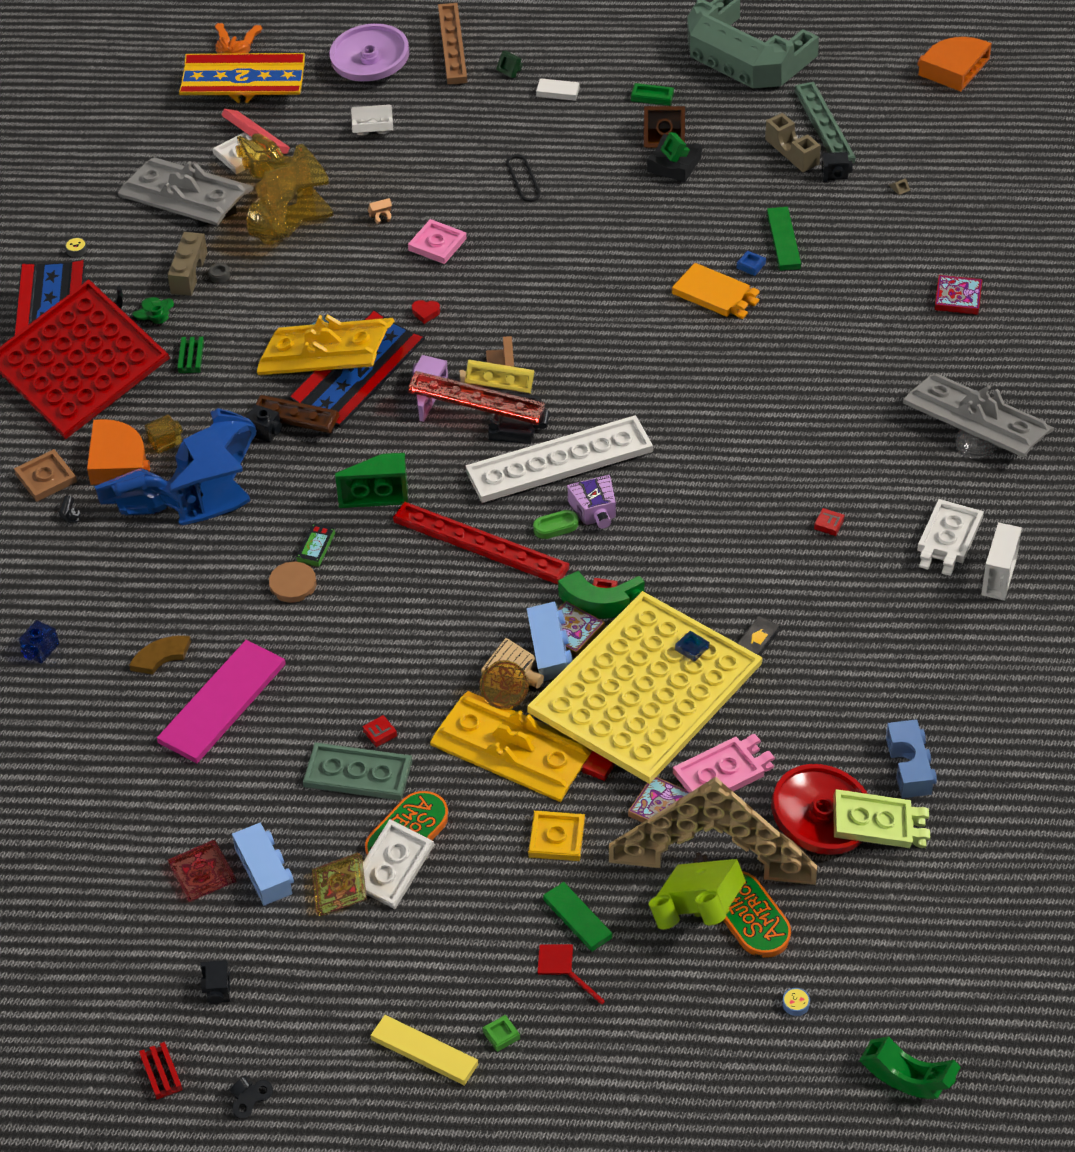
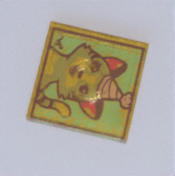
M359 852L312 869L315 909L319 916L367 899L363 859Z

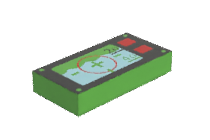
M313 523L296 557L297 562L320 567L335 535V528Z

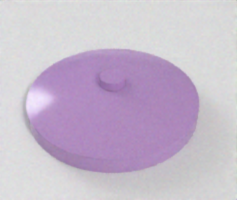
M365 24L351 28L338 36L330 48V60L333 69L340 76L354 81H374L388 77L401 69L409 57V44L404 33L386 24Z

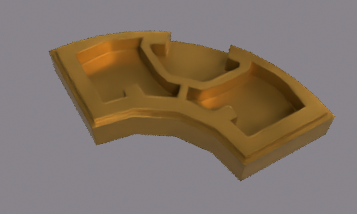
M170 636L148 644L134 656L129 665L130 671L153 675L166 662L184 660L191 643L190 636Z

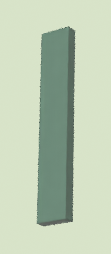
M809 82L795 85V93L827 152H848V160H852V163H855L856 157L815 83Z

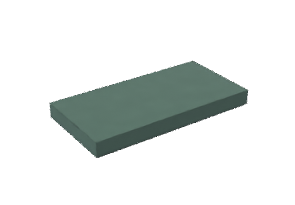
M315 742L303 779V787L402 801L413 761L412 756Z

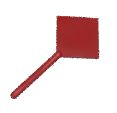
M541 944L539 946L538 975L568 974L600 1004H604V999L572 972L573 944Z

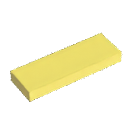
M468 360L464 383L531 394L534 370Z

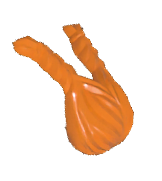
M217 23L215 28L220 38L215 44L217 54H249L250 46L253 44L255 36L262 31L261 25L253 26L246 33L244 40L236 41V36L230 40L223 23Z

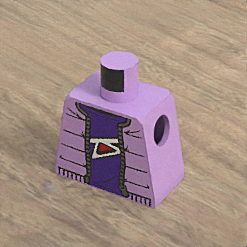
M610 475L567 485L568 502L583 524L597 523L601 529L607 528L611 524L610 519L616 516V503Z

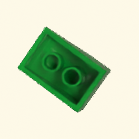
M405 453L380 454L335 473L339 508L402 505L404 502L408 503Z

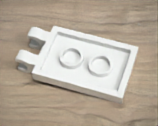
M939 499L918 543L917 551L922 552L919 567L928 570L932 558L944 561L942 574L951 576L955 563L963 564L983 519L984 511Z

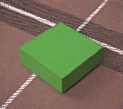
M506 1015L483 1027L484 1035L497 1052L520 1040L519 1032Z

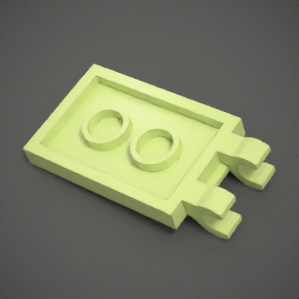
M835 790L833 795L834 837L910 848L913 843L916 847L926 848V840H930V830L914 828L913 824L918 827H925V819H929L928 808L911 807V800Z

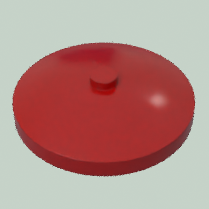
M806 764L789 770L780 778L772 795L771 809L779 829L796 845L819 854H842L855 849L863 841L834 837V792L837 789L864 794L868 793L855 778L840 769L823 764Z

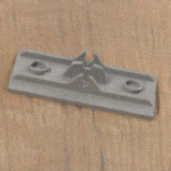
M154 157L148 160L123 184L118 192V196L218 226L225 217V214L254 188L249 184L204 172L197 163L193 165V169L191 161L183 166Z
M939 374L929 376L910 391L903 400V404L1023 458L1036 443L1054 430V427L1047 425L1045 421L1005 404L998 389L994 390V397H990L988 394V390L991 388L990 385L975 391Z

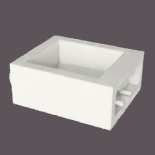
M998 522L985 565L982 596L1005 601L1017 561L1021 527Z

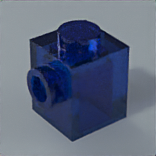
M36 620L19 638L21 652L27 659L43 663L59 645V640L55 628Z

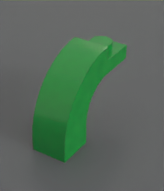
M579 571L558 580V593L563 602L567 601L598 619L616 618L642 591L645 592V581L640 576L612 588H600L590 584Z
M889 1036L871 1039L859 1059L873 1075L887 1085L908 1095L924 1099H938L943 1089H949L955 1083L956 1075L961 1068L955 1060L937 1063L917 1060L905 1053Z

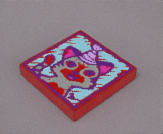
M939 275L935 310L978 315L982 279Z

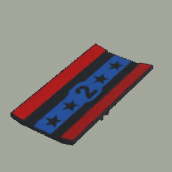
M85 259L68 263H21L14 336L84 283Z
M373 310L364 320L384 319L385 317ZM393 323L387 329L376 352L377 355L373 367L313 371L289 396V399L293 402L338 411L340 416L334 426L341 428L371 395L376 394L375 391L378 388L381 389L382 384L425 340V337L412 333Z

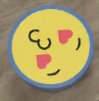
M791 988L783 995V1008L792 1016H801L809 1009L810 997L803 989Z

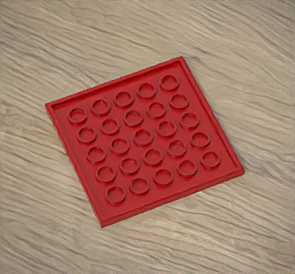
M88 279L0 346V375L67 439L164 364L170 357L162 347Z

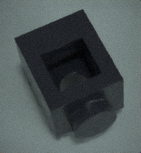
M848 152L822 153L821 170L823 183L831 179H848V173L853 171L852 160H848Z
M227 960L200 962L203 976L201 977L202 993H207V1002L214 1005L230 1002V971Z

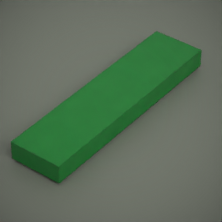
M788 207L767 208V217L779 270L801 269V260Z

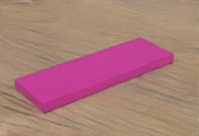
M245 640L157 737L158 743L198 764L286 665L285 659Z

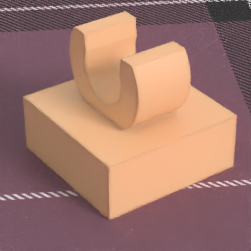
M390 198L369 204L370 218L375 217L376 224L381 222L380 215L386 216L388 222L391 220L390 211L392 204Z

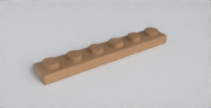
M458 3L438 4L447 85L467 83Z

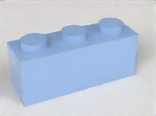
M554 601L527 608L539 673L544 675L543 681L555 679L573 661L571 651L566 650V644H569L567 631L562 629V624H566L563 610H558Z
M260 822L232 833L235 850L263 906L292 895L291 883H294V879L290 869H284L282 865L284 864V859L280 850H275L272 846L274 845V840L269 830L265 831Z

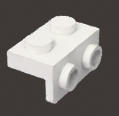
M391 105L351 108L353 133L368 135L369 132L377 131L378 134H387L390 130H393Z

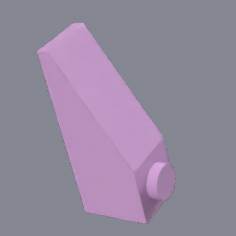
M422 355L418 363L414 364L412 375L415 377L419 420L424 422L448 378L446 360Z

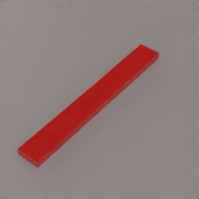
M404 502L393 516L394 523L558 584V580L562 579L569 570V563L407 502Z

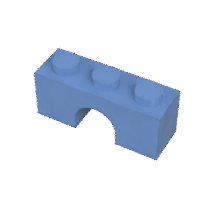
M917 720L887 723L886 741L891 758L904 757L910 760L898 763L896 779L901 798L932 795L933 784L937 783L935 769L930 768V750L925 749L924 746L926 742L924 729L919 728Z

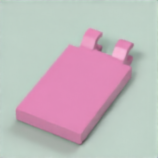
M752 734L742 741L734 737L674 766L673 774L688 793L714 777H717L734 792L764 777V772L774 768L771 761L775 760V757L770 751H766L754 758L752 755L760 751L756 744H759L761 740L755 734Z

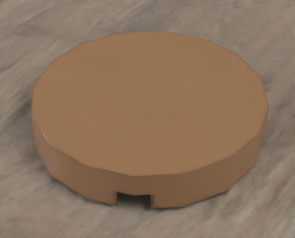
M296 561L286 562L272 571L269 577L270 591L280 601L289 603L300 602L309 594L314 593L317 586L315 572L305 563Z

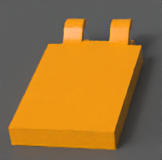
M694 263L672 287L673 295L726 317L731 313L740 319H744L748 314L745 311L748 304L756 306L760 300L755 298L760 293L758 289H750V285L697 263Z

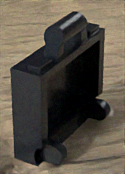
M498 391L492 418L489 422V440L531 444L535 429L547 428L550 416L549 410L541 408L542 399H540V396L517 393L505 394L504 391ZM538 415H540L539 422H537Z

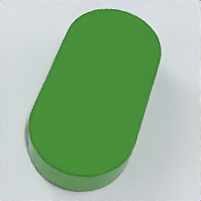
M563 510L539 517L533 523L534 534L538 538L549 539L573 532L579 525L578 515L574 511Z

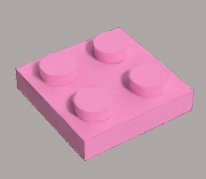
M430 219L408 243V251L445 264L467 239L466 232Z

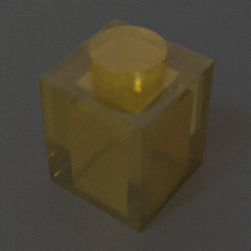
M169 414L145 425L147 440L158 454L182 443V427Z

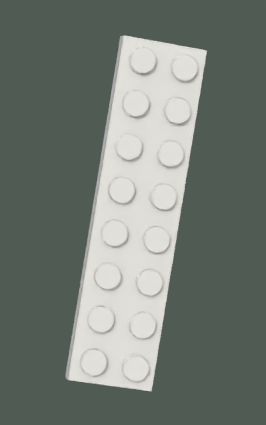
M634 415L465 466L466 473L481 503L651 453L653 452V445L638 418Z

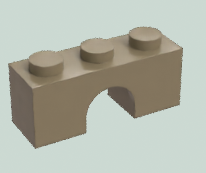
M781 113L766 120L765 140L798 169L805 172L820 164L821 145L808 134L798 139L795 133V123L785 114Z
M183 233L168 272L171 294L192 296L197 283L196 266L202 267L207 255L205 234Z

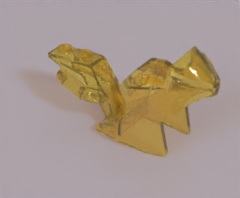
M253 134L250 141L241 136L237 137L238 145L235 146L238 158L242 159L244 169H248L253 178L262 179L255 187L257 200L251 204L247 216V230L250 236L259 238L265 245H272L282 242L284 238L289 237L303 222L334 216L333 210L313 188L314 186L329 184V178L321 164L303 144L296 146L292 157L284 156L275 142L261 134ZM297 191L298 198L296 204L288 206V203Z

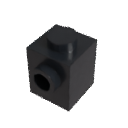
M255 404L246 416L255 425V438L270 443L281 431L282 423L277 411Z

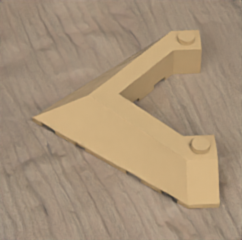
M717 777L709 780L609 843V863L660 868L662 853L668 850L669 845L675 842L681 844L694 838L695 833L702 829L707 832L714 828L719 833L725 831L732 836V842L746 852L750 849L758 855L757 860L765 864L764 880L816 885L817 865L792 840L771 826Z

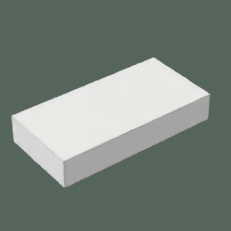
M540 79L536 90V97L576 101L580 84L579 82Z

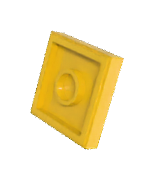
M534 811L528 851L529 858L580 861L585 814Z

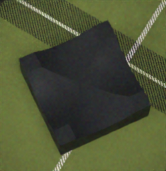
M663 134L656 150L647 158V172L686 182L702 158V145L697 143L686 144V147L690 149L687 157H680L677 162H672L660 150L668 136Z

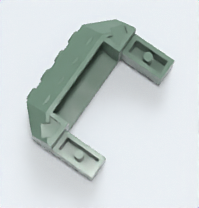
M697 0L687 17L690 57L751 88L782 86L818 56L819 36L804 29L789 41L774 35L768 41L763 42L730 26L740 18V0H713L710 3L705 0Z

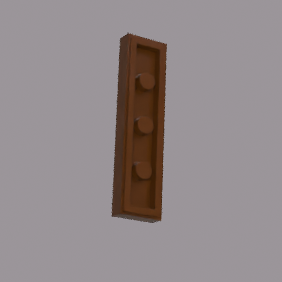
M260 395L256 402V405L279 412L281 423L331 433L340 416L336 410Z

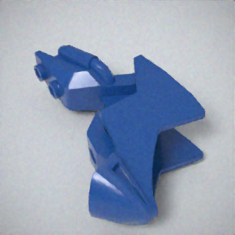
M217 408L210 412L213 421L210 427L183 439L175 456L178 466L169 481L145 469H136L94 486L98 500L101 505L117 504L120 514L125 516L155 514V512H160L169 506L178 511L180 516L178 522L180 525L208 520L236 510L250 502L249 495L234 481L236 473L243 471L241 462L256 435L255 425L246 417Z

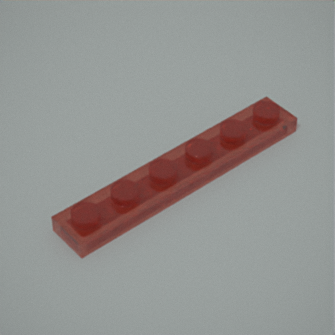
M415 371L409 384V393L537 425L545 409V403L419 371Z

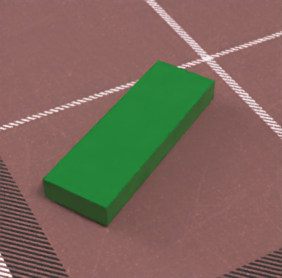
M562 882L543 895L545 903L591 952L612 939V932L565 882Z

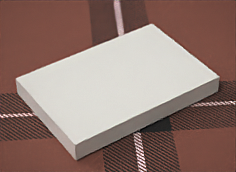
M389 819L362 863L365 894L396 909L434 847V841Z

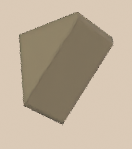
M906 178L889 184L898 195L910 191Z

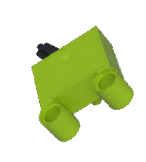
M701 852L696 853V858L693 859V863L678 864L657 896L649 901V907L659 929H669L675 926L680 921L678 915L693 913L696 917L701 916L705 925H716L726 918V914L730 911V905L746 880L737 859L709 862L706 854L701 855Z

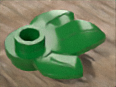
M156 297L146 298L141 303L142 308L134 311L132 316L137 320L150 319L154 324L163 323L169 319V310L174 306V301L171 298L162 301Z

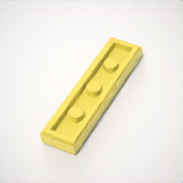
M384 1015L371 1034L372 1041L464 1086L478 1066V1059L387 1015Z

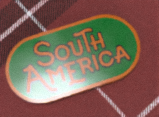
M418 791L406 796L370 833L365 842L366 855H368L389 819L433 840L448 822V807L445 800L438 794L430 791Z
M742 871L746 882L730 905V911L726 914V918L723 921L748 953L768 958L777 956L789 944L791 937L790 923L760 882L753 875Z

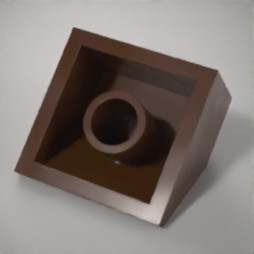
M644 106V148H657L663 134L668 135L670 132L676 133L685 143V106Z

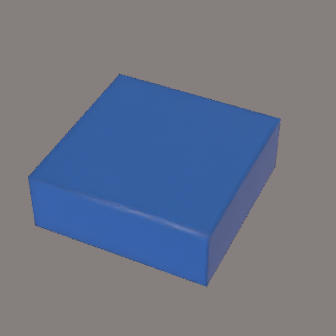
M747 251L737 262L736 269L756 276L766 264V258Z

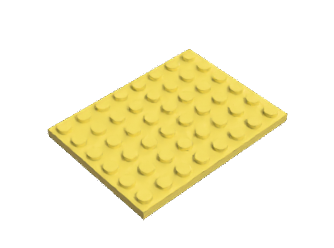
M642 591L528 705L527 712L650 784L761 666L763 658Z

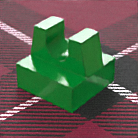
M672 132L668 134L660 149L672 162H677L680 157H687L690 151L684 141L676 133Z

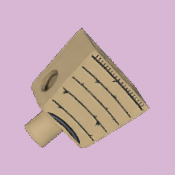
M507 638L504 639L481 669L482 682L486 672L492 666L501 662H511L521 667L528 678V685L537 689L540 688L544 680V675L536 672L535 656ZM500 665L506 667V669L509 667H512L513 669H518L512 665ZM495 667L489 672L485 680L488 683H485V686L491 687V677L501 683L503 679L500 675V667ZM502 669V674L504 676L506 671ZM507 669V670H509L510 673L513 675V673H514L513 670H512V669ZM515 670L514 681L508 687L513 686V684L515 685V682L520 684L521 681V688H525L526 681L521 680L525 679L523 673L520 670ZM508 673L506 674L507 677L504 678L505 681L509 679L508 677H511ZM513 678L506 681L507 685L513 680ZM495 682V684L491 687L501 691L503 690L500 688V683ZM520 686L510 689L511 693H516L515 690H518Z

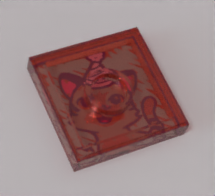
M215 839L168 859V864L188 902L236 882V877Z

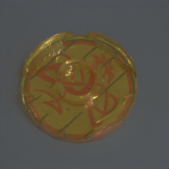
M509 660L494 662L483 671L480 678V692L484 700L490 706L500 710H508L519 706L526 698L529 690V679L526 672L517 663Z

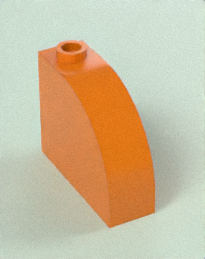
M953 37L942 40L933 45L924 55L920 56L918 60V75L962 91L990 59L992 43L972 37Z
M93 420L87 465L90 485L102 484L140 468L150 472V461L146 459L143 440L134 428L115 420Z

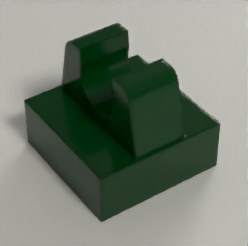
M502 51L496 70L511 78H516L517 72L521 71L523 66L522 59L508 51Z

